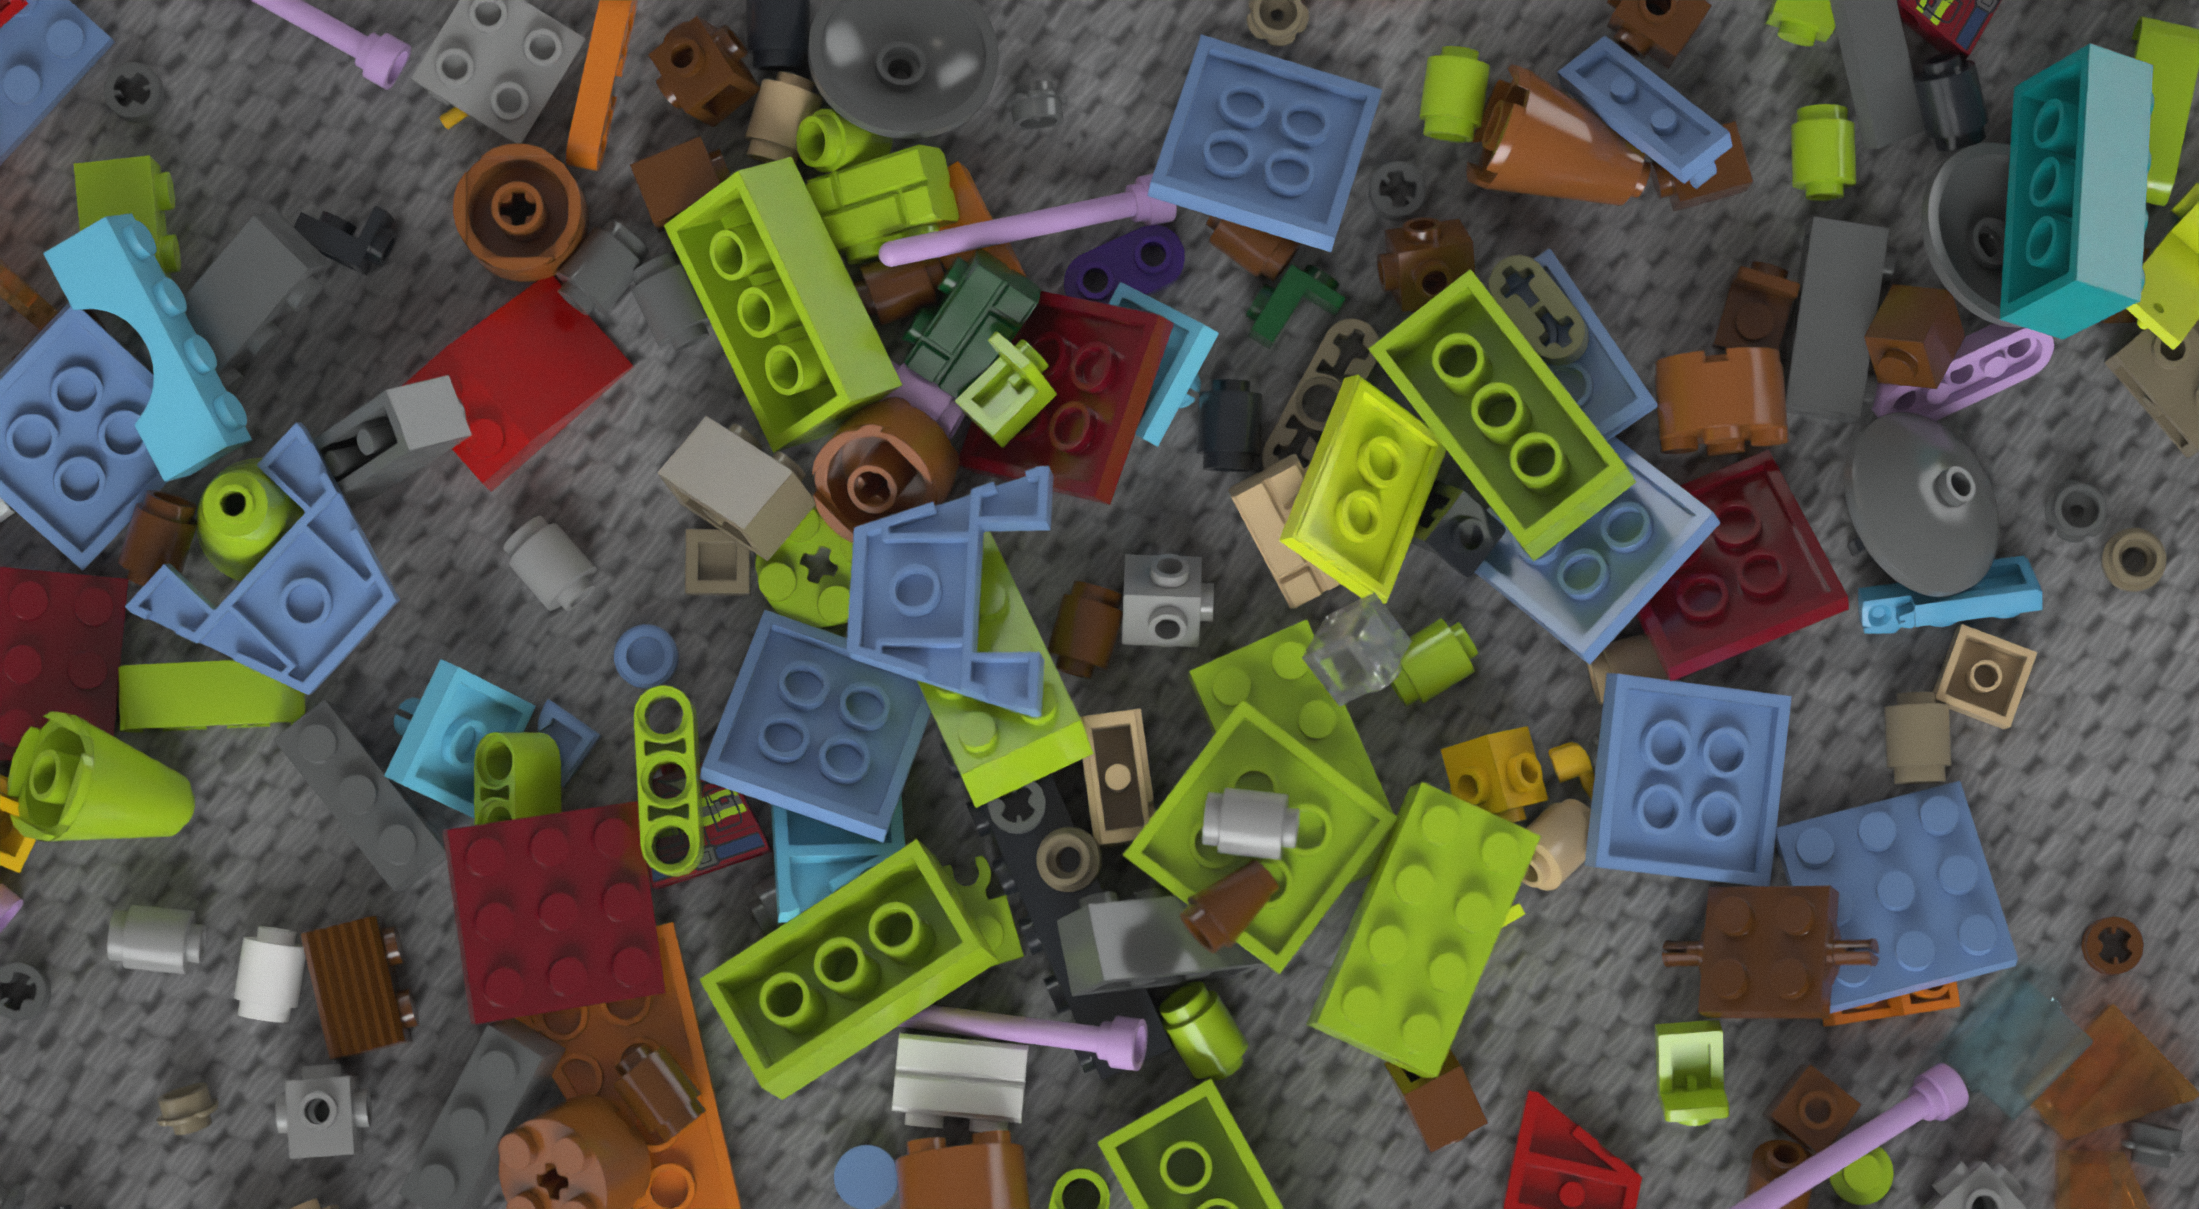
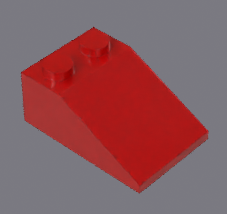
M554 276L540 279L446 346L402 385L449 375L455 393L464 406L466 421L472 434L451 449L490 492L497 488L634 367L589 315L587 316L579 312L559 294L558 291L562 285Z

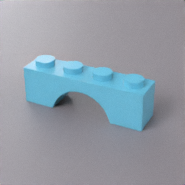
M132 213L107 216L43 254L73 310L98 309L113 313L131 324L146 343L153 364V389L146 409L134 425L164 482L190 476L252 441L245 427L247 416L239 400L232 393L227 392L215 370L217 360L211 346L202 336L196 335L185 314L187 304L182 291L173 280L165 276L154 256L156 244L149 230L140 221L135 220Z

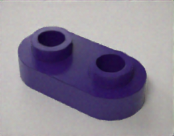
M1147 225L1076 257L1068 266L1064 276L1065 295L1109 304L1120 282L1147 296L1152 295L1172 285L1181 275L1185 262L1183 244L1178 236L1166 227ZM1149 246H1157L1164 251L1166 258L1159 266H1148L1141 259L1143 250ZM1099 272L1107 278L1108 285L1102 292L1092 293L1084 287V278L1089 273Z

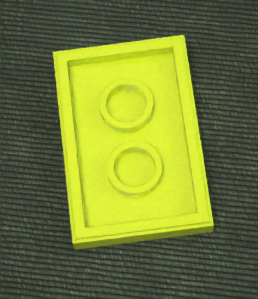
M1357 374L1344 378L1279 541L1370 605L1386 604L1447 451L1426 423Z

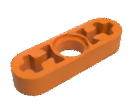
M599 0L568 137L566 165L593 171H599L602 166L617 97L612 96L615 76L622 77L637 10V0Z

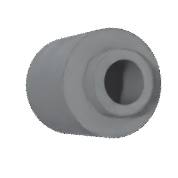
M537 516L522 525L513 533L503 547V550L511 558L509 566L549 611L561 606L566 611H571L585 601L595 589L591 579L594 577L597 568L557 523L549 525L542 516Z
M1225 788L1224 794L1209 792L1205 807L1202 842L1204 845L1218 846V853L1281 860L1283 847L1296 848L1300 809L1288 808V794Z
M134 904L130 906L129 910L115 909L108 932V958L111 961L123 962V966L126 969L187 975L192 962L201 963L203 961L207 940L206 925L197 924L196 913L193 910Z

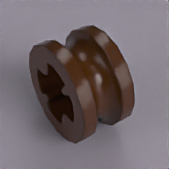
M2114 916L2096 920L2088 926L2082 937L2081 945L2084 959L2090 967L2100 973L2109 975L2128 972L2135 967L2143 955L2144 948L2142 934L2136 925L2125 918ZM2117 928L2126 936L2121 946L2128 954L2120 963L2118 957H2110L2109 963H2107L2099 956L2104 945L2098 939V936L2104 929L2107 930L2109 935L2115 934Z

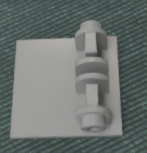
M459 0L414 72L411 80L428 90L427 93L447 106L452 104L511 142L522 144L586 38L524 0Z

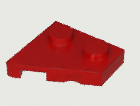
M1526 1090L1501 1209H1636L1642 1176L1603 1147L1599 1141L1560 1112L1540 1093Z

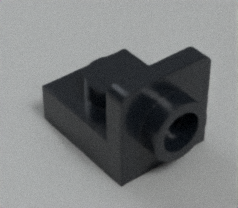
M378 206L373 208L359 239L354 237L357 230L355 225L326 211L322 212L319 220L301 212L294 225V228L323 256L365 276L368 275L373 263L379 266L385 264L397 239V232L390 229L394 218L388 211Z
M1435 480L1411 543L1437 554L1459 574L1470 577L1499 542L1506 530L1497 519L1465 491Z

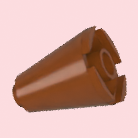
M1513 64L1507 68L1513 80L1511 83L1502 79L1497 81L1484 106L1482 126L1476 128L1472 143L1482 142L1483 151L1479 165L1467 161L1466 174L1468 182L1484 189L1617 206L1624 205L1630 196L1638 198L1642 194L1651 171V164L1644 161L1645 153H1642L1609 127L1599 116L1528 68Z

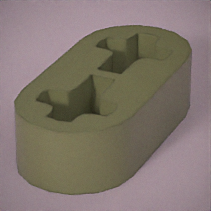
M1512 255L1499 261L1492 269L1489 278V290L1495 301L1546 363L1562 366L1577 361L1586 351L1589 342L1588 328L1577 309L1542 266L1533 258L1524 255ZM1517 273L1522 279L1529 277L1531 274L1535 276L1529 282V287L1539 301L1531 308L1517 294L1511 295L1509 298L1504 297L1510 291V286L1506 281L1510 275ZM1549 313L1561 327L1572 322L1574 325L1568 331L1572 342L1564 348L1556 342L1549 344L1547 347L1543 344L1548 340L1549 334L1539 319Z

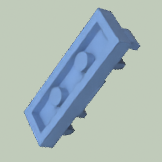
M1607 36L1602 37L1557 72L1562 88L1598 115L1609 127L1638 150L1646 153L1684 184L1690 180L1691 185L1696 189L1717 173L1714 160L1733 147L1728 130Z

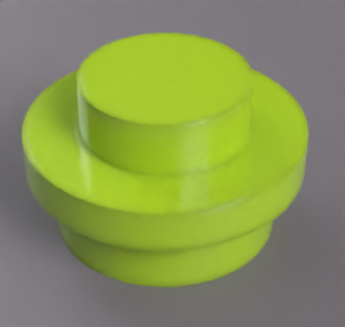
M1878 1146L1828 1179L1833 1191L1844 1201L1855 1205H1868L1877 1202L1889 1191L1893 1182L1894 1170L1890 1157L1883 1148Z

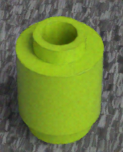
M1443 46L1441 55L1427 58L1419 118L1425 121L1423 135L1449 142L1466 143L1473 141L1475 128L1482 126L1490 65L1478 60L1479 52L1477 50L1460 46Z
M1819 104L1799 108L1797 110V123L1791 125L1792 186L1799 190H1805V197L1808 200L1830 201L1841 199L1844 197V189L1856 185L1855 124L1848 120V108L1845 106Z
M820 109L801 122L797 131L796 143L798 153L806 165L815 167L820 172L832 173L890 154L893 138L866 131L843 118L834 109Z
M1439 618L1389 650L1391 657L1379 663V666L1400 701L1407 707L1418 699L1422 704L1426 703L1474 673L1475 670L1470 659L1479 653L1459 622L1449 627L1442 618Z
M1192 982L1171 993L1161 1003L1159 1011L1164 1017L1162 1022L1163 1028L1195 1078L1203 1079L1210 1077L1212 1081H1218L1230 1076L1241 1067L1244 1062L1242 1055L1248 1048V1041L1217 992L1208 991L1202 982Z

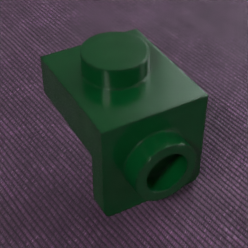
M1291 264L1277 288L1274 289L1265 283L1245 316L1255 321L1248 337L1270 350L1302 297L1336 316L1345 300L1342 295L1336 292L1339 283L1330 275L1312 265H1307L1304 271Z

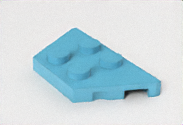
M900 796L884 842L771 804L778 923L789 922L905 847L902 796Z

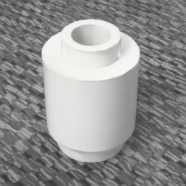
M258 926L257 937H243L234 999L240 1000L239 1016L269 1022H289L291 1008H297L299 1004L306 960L303 945L295 943L296 931Z

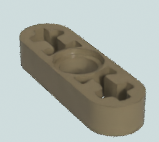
M1344 319L1335 323L1328 330L1264 446L1261 457L1263 471L1265 468L1280 461L1276 456L1272 455L1277 447L1287 450L1292 445L1298 430L1286 428L1290 418H1294L1305 430L1322 434L1327 421L1318 422L1310 419L1303 410L1302 399L1306 392L1314 387H1326L1332 390L1336 396L1338 395L1342 382L1334 376L1316 372L1321 363H1324L1331 371L1333 370L1341 352V349L1333 344L1337 337L1348 340L1353 332L1364 337L1361 348L1369 353L1365 361L1360 358H1354L1343 377L1347 378L1358 374L1363 379H1368L1377 362L1368 349L1379 341L1376 331L1368 323L1359 319ZM1311 437L1308 438L1301 453V459L1308 463V466L1317 447V444Z

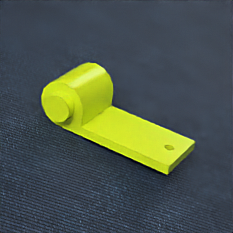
M2198 182L2171 209L2179 219L2143 263L2145 283L2141 292V301L2126 308L2138 319L2137 325L2141 329L2146 330L2149 328L2172 350L2183 341L2199 320Z

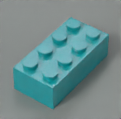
M2089 43L2014 87L1999 320L2064 340L2141 301V292L2145 283V272L2143 270L2144 233L2148 224V212L2146 210L2147 174L2151 166V153L2149 151L2150 118L2154 108L2152 64Z

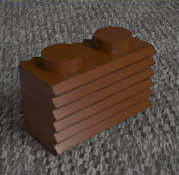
M374 915L300 934L330 1060H340L412 1042L409 1028L419 1026V1016L411 989L400 990L395 965L402 964L405 960L400 935L396 926L386 928L384 918Z

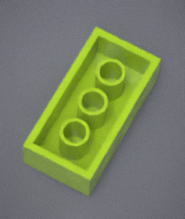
M792 157L738 170L664 225L773 453L830 434L839 428L850 415L872 403L880 401L902 386Z
M1471 269L1368 349L1533 561L1541 557L1636 483L1627 466Z
M986 531L983 534L977 653L1040 652L1044 659L1042 716L1031 717L916 680L975 808L1094 754L1076 708L990 531Z
M1307 619L1189 671V681L1213 735L1216 734L1238 703L1243 699L1393 813ZM1391 828L1348 885L1372 874Z
M1421 782L1408 789L1398 812V819L1391 828L1306 1025L1423 1078L1437 1077L1541 836Z
M916 839L699 980L760 1087L779 1099L784 1100L999 962L936 855Z
M1211 1078L1097 1141L1134 1209H1284Z

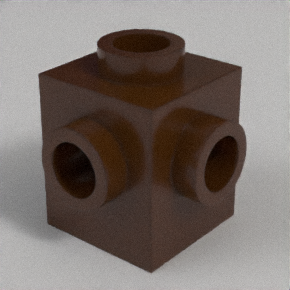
M1608 0L1607 4L1615 8V11L1607 27L1616 32L1613 40L1623 50L1639 59H1644L1649 55L1669 69L1701 25L1712 5L1705 0ZM1647 8H1653L1661 15H1654Z
M697 15L690 21L680 23L666 34L664 42L649 54V57L661 74L656 79V84L665 98L675 108L679 110L683 108L687 114L713 128L760 90L759 84L742 60L748 55V51L739 37L727 25H722L718 29Z
M1415 218L1406 221L1403 227L1385 230L1386 253L1377 255L1379 282L1383 292L1391 291L1402 312L1411 311L1415 313L1468 270L1471 269L1475 274L1473 240L1459 219L1439 221L1434 218Z

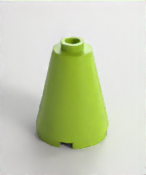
M262 458L242 460L220 471L204 489L196 511V532L204 554L220 572L237 581H242L305 513L289 495L257 466Z
M51 711L44 715L50 721L41 729L30 727L23 735L13 756L7 782V796L18 799L20 817L10 815L13 826L24 837L43 842L171 837L177 834L190 821L194 813L195 797L192 793L190 782L184 775L73 714Z

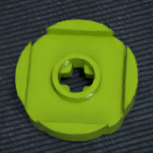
M815 505L768 561L756 554L755 567L761 592L775 612L781 616L822 630L846 624L849 615L853 543L833 531L823 520ZM820 548H826L831 551L829 556L830 562L838 566L837 572L834 577L823 575L819 583H813L808 580L809 569L801 565L802 559L806 554L815 556Z

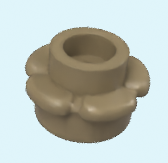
M1301 0L1249 1V8L1251 9V13L1247 16L1249 31L1257 39H1266L1271 46L1283 47L1291 44L1295 40V35L1302 33L1307 27L1309 12L1308 8L1302 5ZM1273 11H1281L1283 19L1281 21H1274L1271 17Z
M204 1082L176 1088L158 1097L157 1101L162 1115L156 1120L160 1126L168 1125L173 1127L175 1135L193 1133L212 1124L210 1114L218 1109L219 1101L217 1098H211L208 1085Z

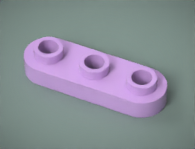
M1991 324L1965 336L1937 389L1877 382L1872 411L1878 418L1894 412H1911L1937 421L2040 372L2051 359L2054 351V340L2050 335L2028 328H2011Z

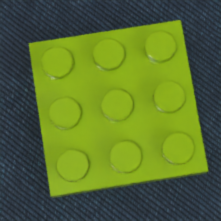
M1242 699L1123 856L1188 906L1187 899L1240 867L1246 866L1252 859L1260 862L1276 880L1279 889L1270 896L1269 901L1236 942L1276 973L1280 974L1398 817ZM1225 788L1288 794V808L1300 809L1296 848L1283 847L1281 860L1218 853V846L1204 845L1202 842L1203 824L1208 793L1224 794Z

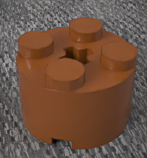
M519 143L495 147L482 155V158L464 173L457 184L453 199V216L457 231L478 262L488 271L501 278L515 282H535L554 276L587 237L589 211L585 196L570 170L558 158L543 148ZM527 201L535 214L527 216L525 224L516 226L508 214L517 213L520 208V202Z
M1759 347L1726 348V354L1705 356L1703 350L1672 355L1655 362L1656 375L1654 380L1656 403L1658 405L1660 453H1690L1699 450L1698 444H1706L1707 455L1709 456L1732 455L1746 452L1745 441L1751 440L1752 446H1772L1789 442L1783 365L1780 362L1778 350Z
M890 397L881 402L872 403L850 415L818 453L812 471L816 492L813 494L816 508L823 520L833 531L853 543L854 527L933 502L935 506L943 504L955 481L960 461L958 452L951 445L950 440L939 424L925 412L911 406L905 399Z
M580 1095L563 1101L520 1124L501 1139L498 1147L500 1156L499 1178L507 1201L506 1209H632L638 1198L644 1196L650 1182L651 1163L644 1137L636 1125L631 1128L626 1126L615 1114L621 1109L609 1100L598 1096Z
M1008 1130L976 1133L972 1135L971 1145L946 1147V1138L944 1137L908 1141L907 1155L895 1160L900 1209H1031L1024 1146L1012 1143L1011 1132Z

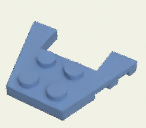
M297 422L257 464L271 480L305 511L304 515L218 607L210 602L170 563L164 564L125 607L132 614L145 620L150 619L176 631V634L186 639L204 644L234 658V661L310 695L316 691L400 601V598L311 434L301 422Z
M1039 466L1025 471V477L998 486L991 482L972 488L970 495L937 506L930 502L854 527L846 651L851 659L1031 717H1041L1044 659L1041 653H977L983 534L986 531L1051 530L1053 474L1049 466Z

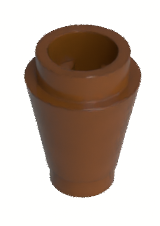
M1252 859L1246 866L1240 867L1187 899L1189 906L1180 913V918L1191 935L1207 951L1215 954L1223 946L1232 948L1260 910L1269 901L1270 896L1279 889V886L1270 872L1260 862Z

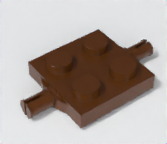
M1831 885L1709 887L1706 924L1700 941L1666 940L1662 948L1668 953L1662 952V959L1667 968L1679 966L1699 967L1701 982L1698 1012L1706 1018H1830L1832 986L1839 973L1840 966H1876L1879 958L1873 953L1879 954V945L1875 938H1841L1837 926L1839 892Z

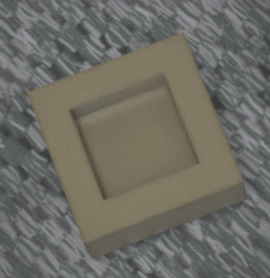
M686 529V595L751 596V550L719 529Z

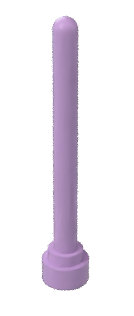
M251 0L356 58L355 65L363 69V77L386 90L394 85L410 57L411 46L391 34L385 33L379 36L376 33H371L369 36H366L303 0Z
M1153 174L1138 176L1135 184L1126 186L1124 193L888 241L880 247L879 259L884 265L893 267L1131 217L1133 222L1143 221L1145 225L1152 226L1174 221L1177 206L1147 196Z
M936 1005L928 1006L898 1026L1097 1052L1098 1058L1100 1060H1108L1111 1068L1138 1071L1143 1064L1148 1035L1146 1021L1139 1018L1116 1016L1113 1022L1103 1021L1099 1027Z
M1938 1063L1915 1078L1914 1085L1909 1090L1908 1098L1728 1209H1779L1920 1120H1947L1968 1105V1091L1962 1078L1953 1068L1946 1064Z

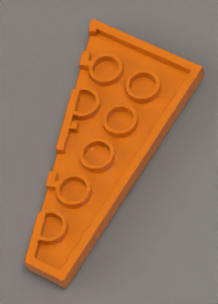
M674 922L656 926L666 993L516 1018L566 1048L552 1074V1078L566 1100L580 1095L598 1096L609 1100L621 1109L615 1114L626 1126L631 1128L636 1125L644 1137L650 1156L651 1176L644 1196L638 1198L633 1209H743L678 932ZM644 1043L652 1052L662 1045L665 1046L702 1093L697 1099L706 1109L703 1114L666 1143L656 1130L651 1134L648 1132L612 1086L622 1077L615 1069V1066Z

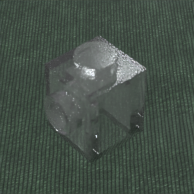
M1375 592L1327 615L1303 654L1302 659L1336 703L1342 706L1369 692L1380 691L1392 683L1401 672L1399 663L1412 640Z

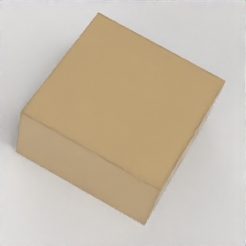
M1961 624L1956 627L1933 690L1936 703L1949 704V709L2001 729H2007L2011 727L2038 652Z

